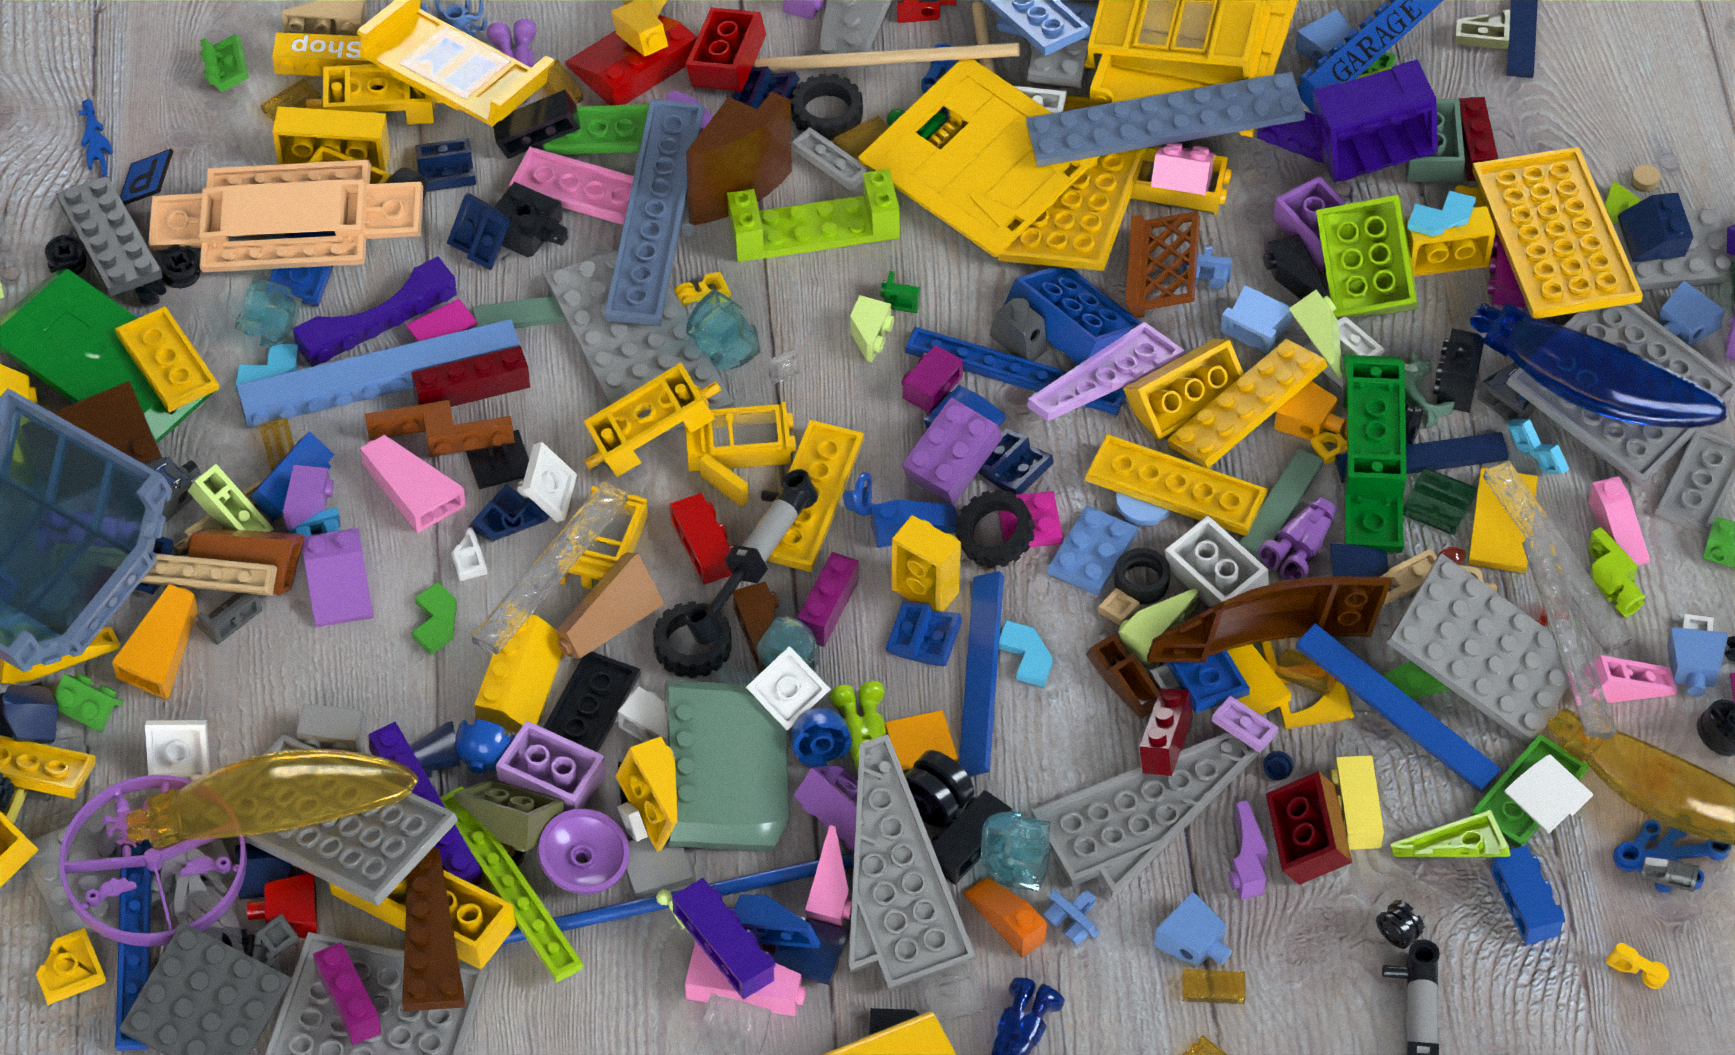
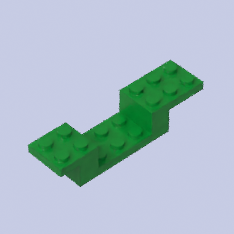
M1344 355L1343 407H1347V463L1344 475V544L1370 547L1383 552L1403 553V495L1407 480L1405 362L1401 360V357Z

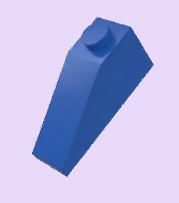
M900 499L871 505V528L878 548L891 546L892 538L911 515L920 520L930 522L933 527L944 533H955V529L958 528L956 524L958 515L954 505Z
M740 894L734 910L740 919V924L745 930L750 929L753 932L758 944L819 948L821 943L810 923L769 896Z

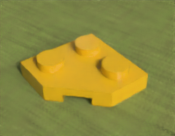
M85 928L56 938L50 947V954L44 965L41 964L36 973L37 981L47 1005L107 983Z

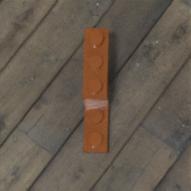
M450 400L365 414L369 441L376 440L383 435L390 438L426 432L430 457L501 446L503 443H515L511 416L454 425Z

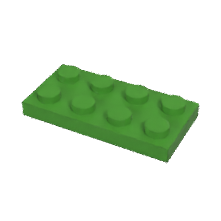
M650 104L577 107L581 129L545 143L544 151L558 155L637 153L640 151Z
M1542 734L1535 738L1471 812V816L1491 810L1506 842L1515 848L1525 846L1541 826L1508 797L1504 790L1524 772L1549 754L1579 781L1588 773L1590 766Z

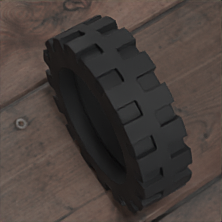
M819 74V77H808L806 82H800L798 89L793 91L791 99L792 120L796 122V128L799 131H805L811 127L823 137L828 138L829 141L835 140L836 137L844 138L847 136V133H853L857 129V124L860 125L862 121V93L858 92V86L855 83H850V79L846 77L843 79L839 78L837 74H832L831 76ZM835 96L845 101L849 108L842 115L828 119L810 114L805 109V106L816 97Z
M995 490L992 493L985 491L982 492V496L971 498L969 500L970 503L962 507V514L956 519L958 528L955 529L956 536L961 542V548L970 560L973 559L977 565L983 566L984 564L988 568H996L997 565L1005 567L1009 565L1008 562L1018 561L1021 558L1020 555L1029 550L1030 541L1033 542L1035 535L1033 533L1035 523L1023 500L1020 497L1017 498L1014 493L1009 491L1004 493L1003 490ZM1000 510L1009 511L1017 517L1015 532L1002 545L982 547L975 543L973 539L975 526L987 514Z
M691 601L686 605L679 603L674 605L672 610L667 609L663 612V617L657 619L656 628L653 630V644L656 658L660 664H664L666 671H673L679 677L684 675L689 676V678H697V675L705 677L711 675L713 670L718 671L722 667V663L727 662L729 651L732 649L731 627H729V621L726 616L722 617L721 611L717 614V620L722 627V633L711 649L699 655L679 653L670 647L668 643L670 635L675 630L687 625L684 621V615L689 608L696 605V602Z

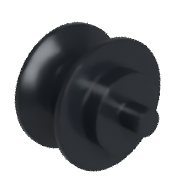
M162 278L135 288L141 303H159L160 298L158 295H165L166 288L161 281Z

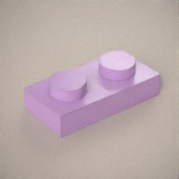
M1229 696L1212 715L1213 723L1259 753L1278 734V726L1232 696Z

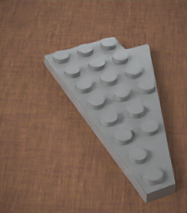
M1226 732L1181 750L1172 776L1143 774L1141 766L1032 810L1031 817L1072 887L1099 876L1111 897L1114 898L1259 752Z

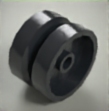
M935 750L925 751L914 763L913 768L908 769L904 774L922 821L938 828L946 827L956 816L958 809H962L975 794L974 785L964 769L952 758Z

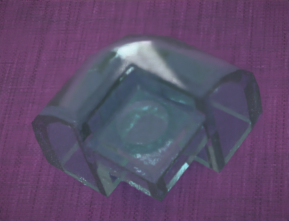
M255 277L247 288L245 305L236 318L234 329L241 330L250 336H261L260 346L272 347L279 345L289 336L296 325L302 298H297L291 294L292 288Z
M713 289L695 306L687 323L686 334L696 339V345L702 352H708L711 364L715 368L730 370L741 367L761 352L756 327L753 324L749 326L746 319L740 314L741 306L716 289Z
M785 614L784 618L777 617L757 645L758 662L769 666L790 646L816 672L818 667L817 640L809 626L792 616Z
M1012 811L991 815L982 826V865H985L989 873L999 880V884L1031 891L1040 890L1047 873L1050 858V821L1024 818L1023 812Z

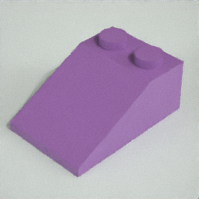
M359 528L305 536L302 550L315 628L374 618Z

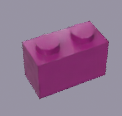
M935 345L928 353L925 352L920 357L918 365L912 371L909 370L904 375L901 382L903 386V399L931 413L962 379L963 360Z

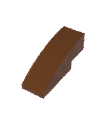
M1115 633L1093 645L1086 653V656L1111 689L1140 718L1152 713L1159 690L1135 654L1131 656L1128 654Z

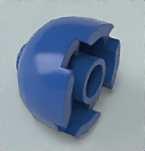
M814 708L801 714L793 724L790 735L793 753L799 757V761L802 764L810 767L828 766L826 761L834 760L839 756L840 760L843 759L849 752L852 742L845 720L837 712L828 708Z
M476 719L473 725L468 724L466 720H462L456 733V752L461 761L468 765L470 771L484 774L485 771L496 770V764L516 736L511 735L509 737L503 734L504 727L489 721Z

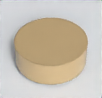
M1639 165L1634 169L1632 183L1639 190L1652 191L1658 187L1661 175L1659 170L1652 165Z

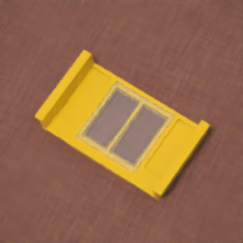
M394 0L357 30V34L361 36L359 56L391 72L393 77L457 111L460 109L492 127L498 121H502L547 83L548 70L555 63L554 59L545 56L533 67H529L421 10V0Z
M1099 0L1087 46L1088 53L1085 60V68L1096 69L1099 54L1239 66L1243 68L1244 80L1256 78L1272 6H1266V0Z

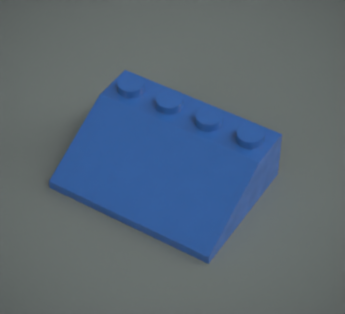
M1051 267L1017 277L1004 305L1013 298L1026 299L1029 307L1044 319L1046 339L1052 343L1055 349L1062 351L1070 357L1077 366L1141 324L1138 319L1072 268Z

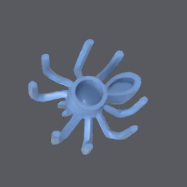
M435 0L437 12L441 16L439 19L462 32L465 31L466 34L476 38V30H486V17L483 18L481 27L471 21L480 19L484 11V0H480L479 11L476 16L467 14L470 10V0H465V9L455 4L448 6L444 12L440 6V1ZM423 3V11L428 13L427 6ZM466 23L474 28L471 30V32ZM445 37L441 41L442 46L448 43V38ZM451 40L450 44L454 49L464 48Z

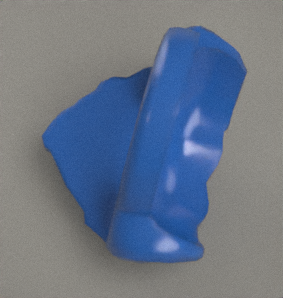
M868 472L860 474L855 490L846 491L843 494L846 509L849 511L854 510L860 516L871 515V505L874 504L871 502L872 476ZM867 480V487H863L865 481Z

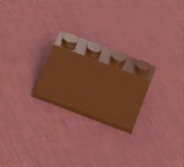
M130 381L53 412L55 415L144 465L163 458ZM32 421L23 425V428L45 483L49 488L60 435ZM70 441L56 503H62L102 486L108 462ZM117 468L115 480L126 476L128 473Z

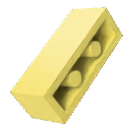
M1372 755L1336 757L1335 768L1330 769L1329 777L1336 787L1349 849L1381 848L1384 828Z

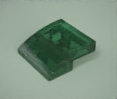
M1425 467L1415 482L1413 492L1403 505V516L1455 535L1475 498L1478 488Z

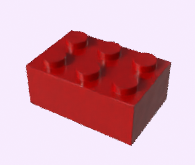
M710 8L686 62L692 87L742 92L767 35L761 12Z

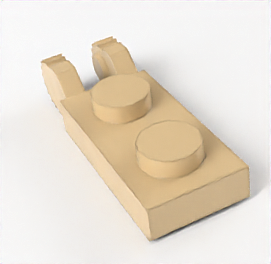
M1431 548L1392 567L1380 576L1391 577V584L1394 587L1392 591L1388 592L1383 606L1393 602L1398 597L1402 598L1418 590L1437 558Z

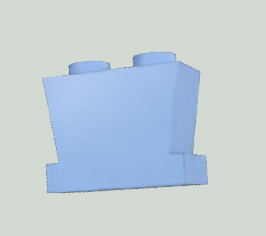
M1244 285L1233 309L1227 307L1223 312L1220 332L1265 354H1269L1275 347V340L1291 326L1292 313L1289 310L1290 307L1284 302L1277 301L1264 295L1259 290H1254Z

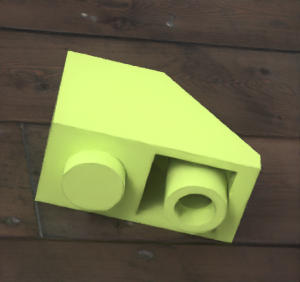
M859 295L850 315V334L868 362H873L876 353H881L885 344L884 336L886 332H891L894 316H891L890 303Z

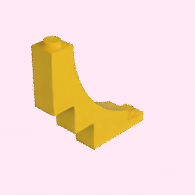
M623 0L624 6L611 11L616 34L643 56H648L668 47L663 23L658 19L661 9L668 0Z

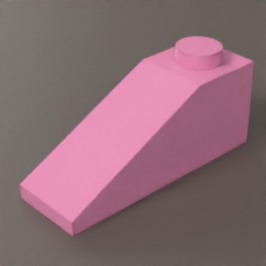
M1616 476L1592 483L1588 505L1599 526L1638 566L1649 563L1650 558L1631 498L1620 477Z
M1600 655L1580 674L1587 699L1614 703L1672 696L1678 692L1671 668Z
M829 825L805 913L809 919L843 928L845 919L850 920L852 901L836 827Z

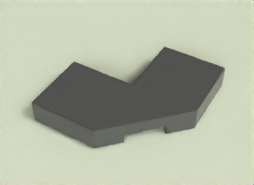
M282 914L256 932L252 958L287 975L276 960V957L297 943L300 938Z

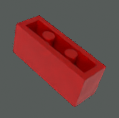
M701 492L670 503V521L703 585L731 576L732 573L724 559L734 545L729 546L726 540L727 533L724 525L717 523L713 504L706 502Z

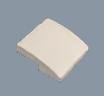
M1346 316L1338 320L1342 370L1344 355L1381 356L1384 353L1385 349ZM1312 342L1304 346L1309 351L1321 356ZM1327 364L1328 367L1323 372L1342 388L1343 376L1338 379Z
M1550 754L1534 764L1504 790L1506 795L1548 834L1569 814L1573 816L1593 796L1591 791Z

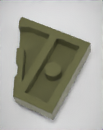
M1502 10L1501 16L1489 18L1488 14H1482L1473 18L1457 19L1455 44L1489 47L1491 49H1508L1510 10Z

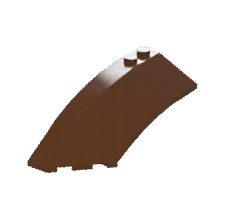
M1352 576L1313 577L1276 582L1251 589L1227 599L1153 638L1147 660L1148 662L1206 663L1207 657L1230 649L1258 642L1303 637L1314 624H1317L1332 637H1371L1392 579L1391 577Z

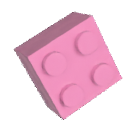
M1180 143L1161 145L1155 154L1151 187L1205 195L1211 184L1215 153L1209 152V148L1202 146H1193V149L1182 148Z

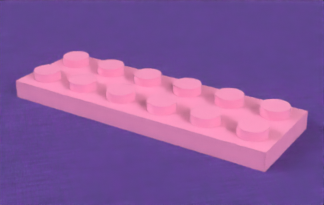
M529 147L509 187L515 181L560 201L562 208L624 225L634 176Z

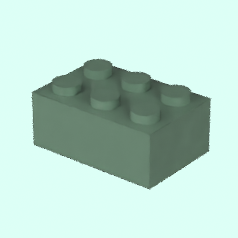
M1436 99L1438 152L1406 162L1407 182H1461L1465 158L1459 99Z

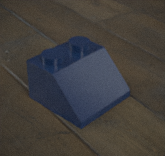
M1678 193L1651 195L1618 215V220L1633 262L1685 257L1694 238Z

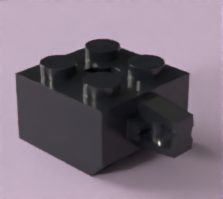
M514 181L494 206L495 209L511 221L502 244L503 247L523 256L531 257L534 256L544 242L548 241L563 246L568 240V229L559 224L562 220L560 201Z
M1452 328L1450 339L1444 338L1441 355L1444 356H1441L1438 362L1433 394L1438 395L1436 404L1454 402L1453 410L1470 413L1485 341L1479 333Z

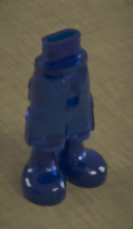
M1017 977L1012 979L1008 987V991L1013 997L1012 1006L1004 1008L997 1024V1035L991 1055H1029L1033 1047L1041 1040L1046 1029V1024L1042 1019L1047 1011L1058 1012L1064 1006L1065 999L1058 991L1048 985L1041 984L1030 1013L1024 1015L1023 1012L1028 1002L1032 1001L1035 995L1036 984L1031 979Z

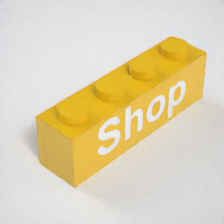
M276 32L272 53L275 74L323 76L324 66L367 65L374 63L359 56L361 36Z

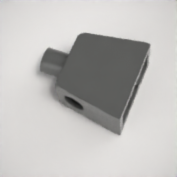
M1013 298L996 312L990 336L1017 357L1031 361L1036 360L1047 351L1044 319L1029 307L1026 299Z

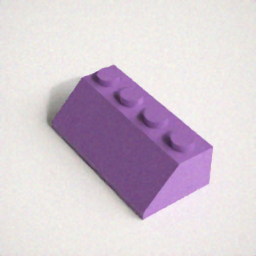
M844 766L811 767L793 797L801 803L800 806L805 812L815 815L822 821L821 825L824 829L828 831L829 825L835 826L837 836L843 840V845L854 852L858 779Z

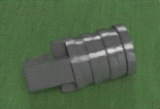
M1645 857L1641 878L1666 887L1670 886L1671 888L1694 892L1699 866L1682 863L1681 861H1673L1672 859Z

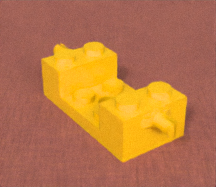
M431 61L414 62L412 64L433 76ZM376 64L324 66L322 99H306V108L356 112L405 110L407 125L434 123L436 105L444 104L393 77L391 72ZM381 85L384 87L381 90L372 89L374 86Z
M682 362L584 420L598 450L597 453L584 459L585 464L591 470L600 463L605 462L610 466L616 477L621 476L641 464L635 449L682 421L689 432L692 433L714 420L715 417L709 409L707 399L722 391L715 380V382L701 389L695 385ZM651 410L648 416L639 418L643 411Z

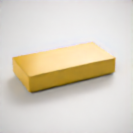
M706 453L700 458V477L739 506L743 507L749 502L747 482Z

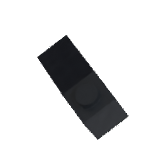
M1299 234L1267 243V252L1263 255L1264 265L1267 270H1271L1277 282L1301 300L1316 289L1322 298L1327 296Z

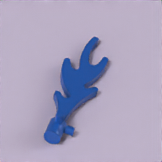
M87 99L82 102L83 110L78 111L79 116H87L86 131L81 144L82 147H85L89 143L87 148L88 169L92 170L93 161L98 159L102 165V177H105L108 174L107 164L101 151L106 150L110 155L113 154V151L106 137L95 131H103L104 128L94 117L95 110L92 100Z

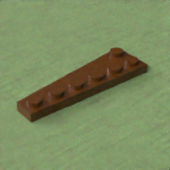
M432 848L407 875L402 993L404 1011L466 1008L439 848Z

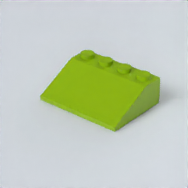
M1399 195L1316 210L1330 299L1337 308L1333 311L1336 318L1392 314L1419 309L1403 206Z

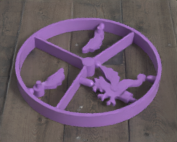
M149 775L119 782L90 799L74 816L66 830L59 856L60 875L66 897L79 918L104 937L135 946L167 945L177 929H172L158 870L162 868L164 861L236 831L240 841L241 854L239 864H234L231 867L230 859L225 856L220 857L217 862L207 856L203 858L196 857L193 861L187 862L186 867L179 873L181 877L205 874L208 871L227 874L232 870L237 873L233 884L222 900L203 917L188 924L202 932L214 924L229 909L242 887L246 873L247 852L240 823L230 806L219 795L195 781L170 775ZM160 788V794L147 798L141 809L130 811L128 800L123 798L124 794ZM169 788L190 792L206 799L219 808L230 822L171 847L164 848L161 846L159 839L162 835L157 830L156 824H152L149 820L145 819L151 814L154 803L157 802L158 805L167 803L166 794L169 792ZM117 798L118 801L115 803L117 817L113 818L106 814L104 815L105 820L102 823L103 825L114 823V826L106 829L108 837H112L113 833L117 830L121 831L119 837L122 839H116L117 845L124 844L122 857L67 862L70 846L80 827L96 810ZM135 830L139 831L140 836L149 840L156 848L148 849L144 855L131 856V847L129 845L135 849L137 848L136 843H142V838L135 833ZM146 866L149 871H155L169 931L149 934L126 932L105 925L86 912L89 905L96 907L108 896L115 897L123 892L137 889L135 882L127 881L126 878H112L110 881H105L102 884L99 892L95 889L89 890L86 893L87 903L82 902L79 904L68 886L66 874Z

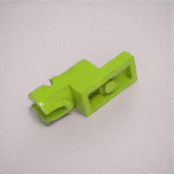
M1600 527L1592 532L1588 549L1596 560L1592 564L1589 578L1604 594L1607 601L1610 603L1618 602L1614 608L1624 618L1635 614L1645 603L1643 599L1646 596L1635 583L1638 565Z

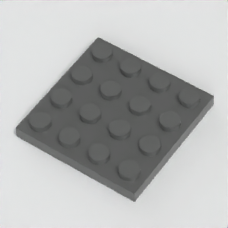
M181 922L121 1024L119 1031L164 1055H250L291 984L292 978Z

